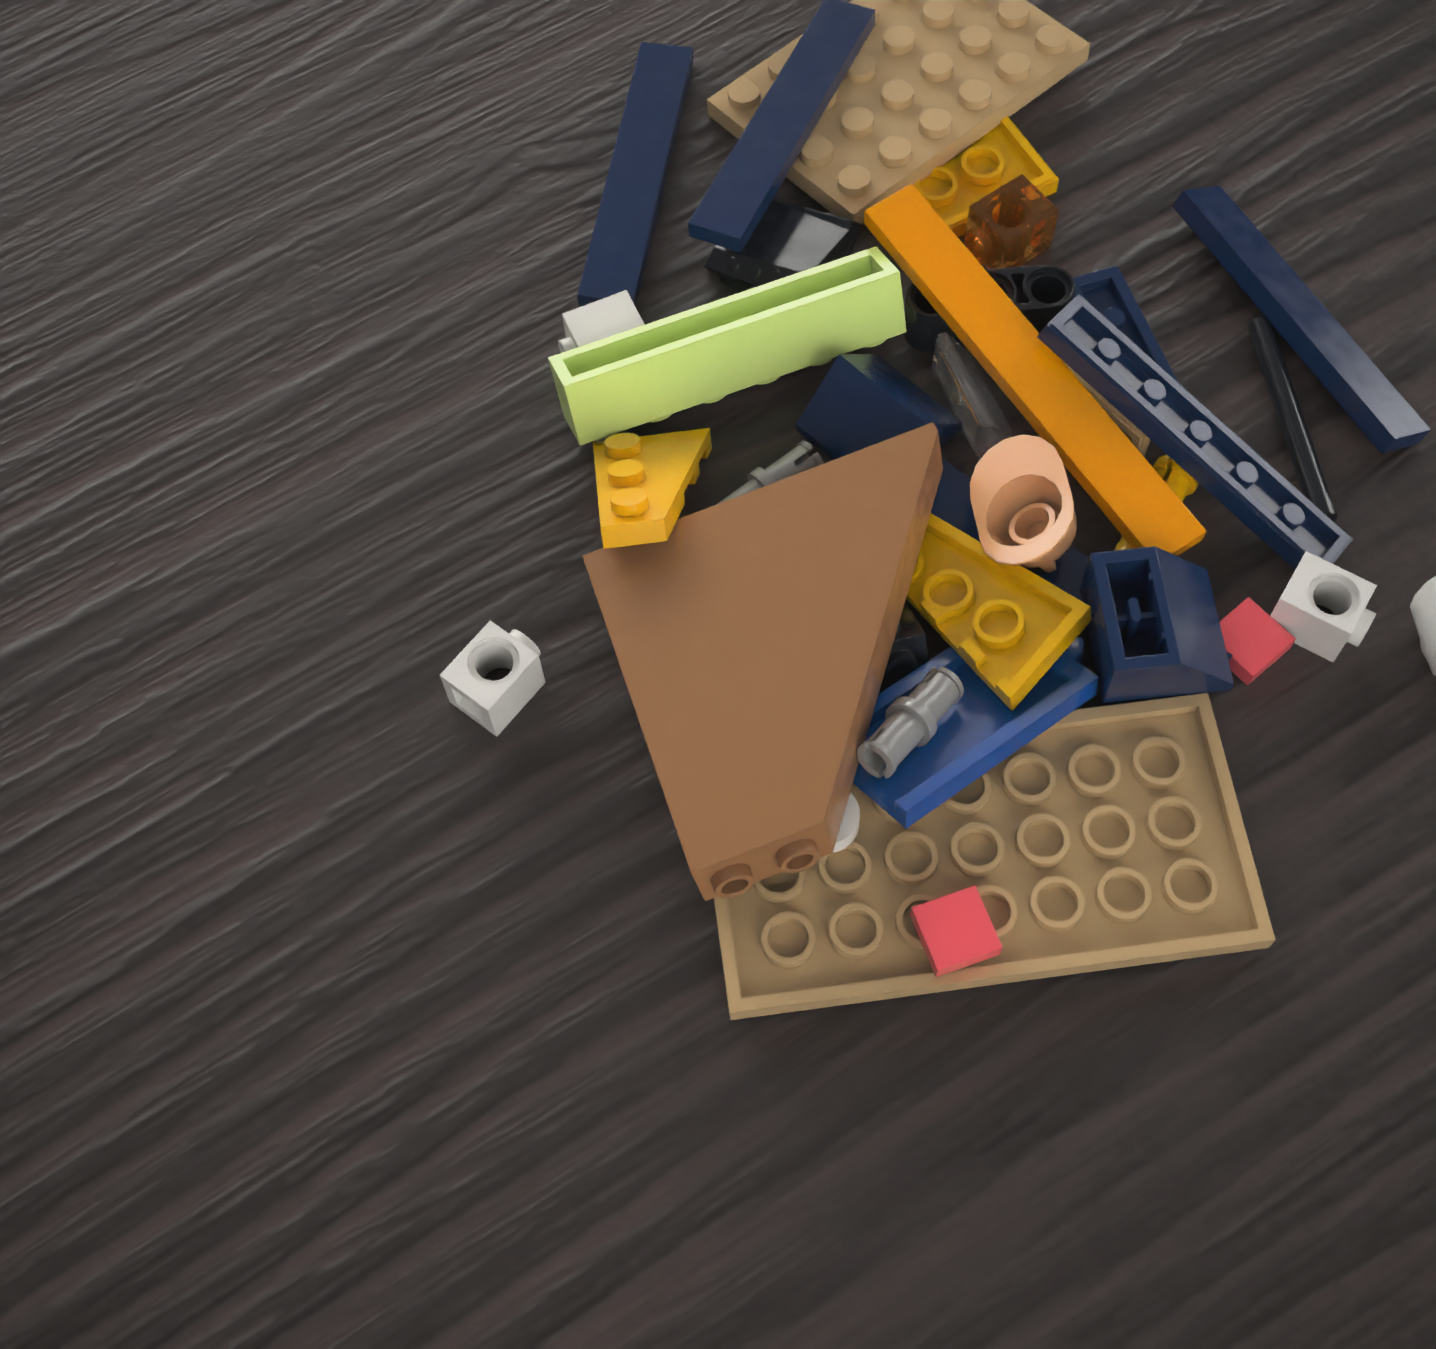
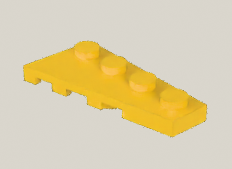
M932 513L930 514L906 599L1004 704L1013 711L1092 620L1091 606L1021 565H1008L996 562L986 555L978 540Z

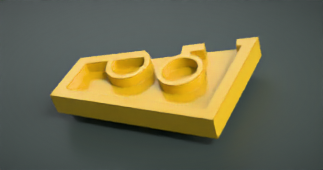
M710 428L638 436L634 433H618L609 436L605 441L593 442L603 549L668 540L685 505L684 492L688 484L696 483L700 475L699 462L701 458L707 459L712 450Z

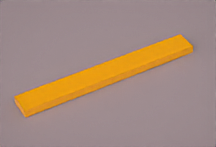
M912 183L864 211L863 223L1039 436L1056 448L1064 466L1133 549L1156 546L1179 556L1202 541L1207 532L1206 529L1061 358L1037 338L1039 332Z

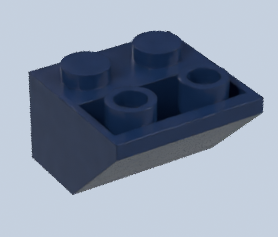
M1156 546L1090 553L1080 586L1082 602L1091 606L1092 620L1087 627L1103 703L1232 689L1234 682L1207 569Z

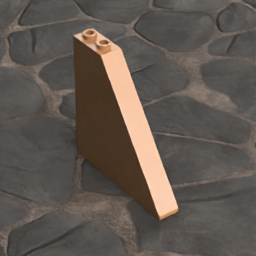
M934 422L679 518L667 541L608 549L601 548L582 555L690 872L705 901L715 897L730 898L748 891L754 885V882L781 872L797 873L813 866L820 857L831 854L834 851L859 764L856 755L857 748L865 741L943 472L939 435Z

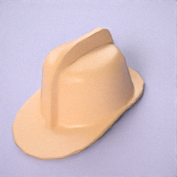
M1022 434L1006 438L987 450L976 464L970 480V500L979 540L986 555L1000 564L1021 565L1026 568L1040 567L1048 573L1056 571L1055 560L1059 559L1071 547L1077 530V517L1074 511L1072 492L1063 461L1056 448L1041 437Z

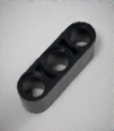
M1054 265L986 270L1039 334L1074 298L1075 282L1072 276L1065 269ZM911 282L907 289L905 305L907 332L903 333L905 340L912 347L921 351L933 352L967 349L914 283Z

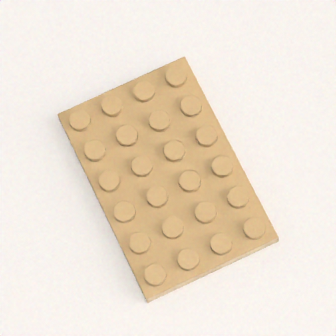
M852 0L849 3L875 9V26L786 177L832 214L863 224L864 211L909 184L912 183L914 185L919 179L921 182L932 174L934 168L943 166L998 126L1004 117H1010L1088 60L1090 43L1027 0ZM802 35L707 99L708 116L739 139Z

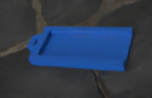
M1077 636L1013 711L1004 704L952 647L941 652L878 694L865 741L886 720L885 714L888 707L897 698L908 697L932 667H936L937 670L940 667H945L955 673L963 684V696L936 723L937 731L925 746L914 747L889 778L885 779L884 775L881 778H877L869 774L859 762L853 784L907 829L1097 695L1099 677L1082 665L1084 648L1082 637L1079 638Z

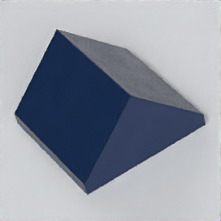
M839 354L796 423V431L830 459L835 460L934 422L938 430L941 448L962 429L963 422L877 354Z

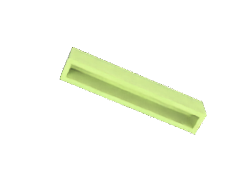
M875 246L548 357L564 417L580 446L593 441H605L609 436L647 422L665 420L673 413L702 403L717 402L728 394L756 384L772 383L782 375L808 366L826 364L839 354H846L863 347L878 346L886 339L907 332L900 271Z

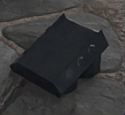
M774 197L742 252L715 245L704 268L717 273L720 281L732 289L757 287L851 255L862 224Z

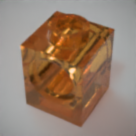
M1021 174L969 206L964 244L977 261L981 264L984 263L989 269L1019 267L1051 247L1059 209Z

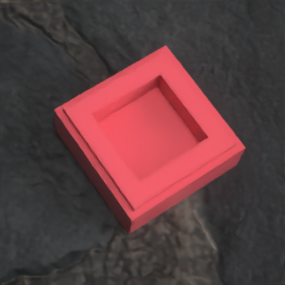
M1250 597L1219 621L1226 651L1233 655L1229 661L1230 669L1247 686L1284 655L1296 640L1294 636L1276 620L1271 618Z
M976 885L911 907L910 917L935 977L1000 955L1003 947Z

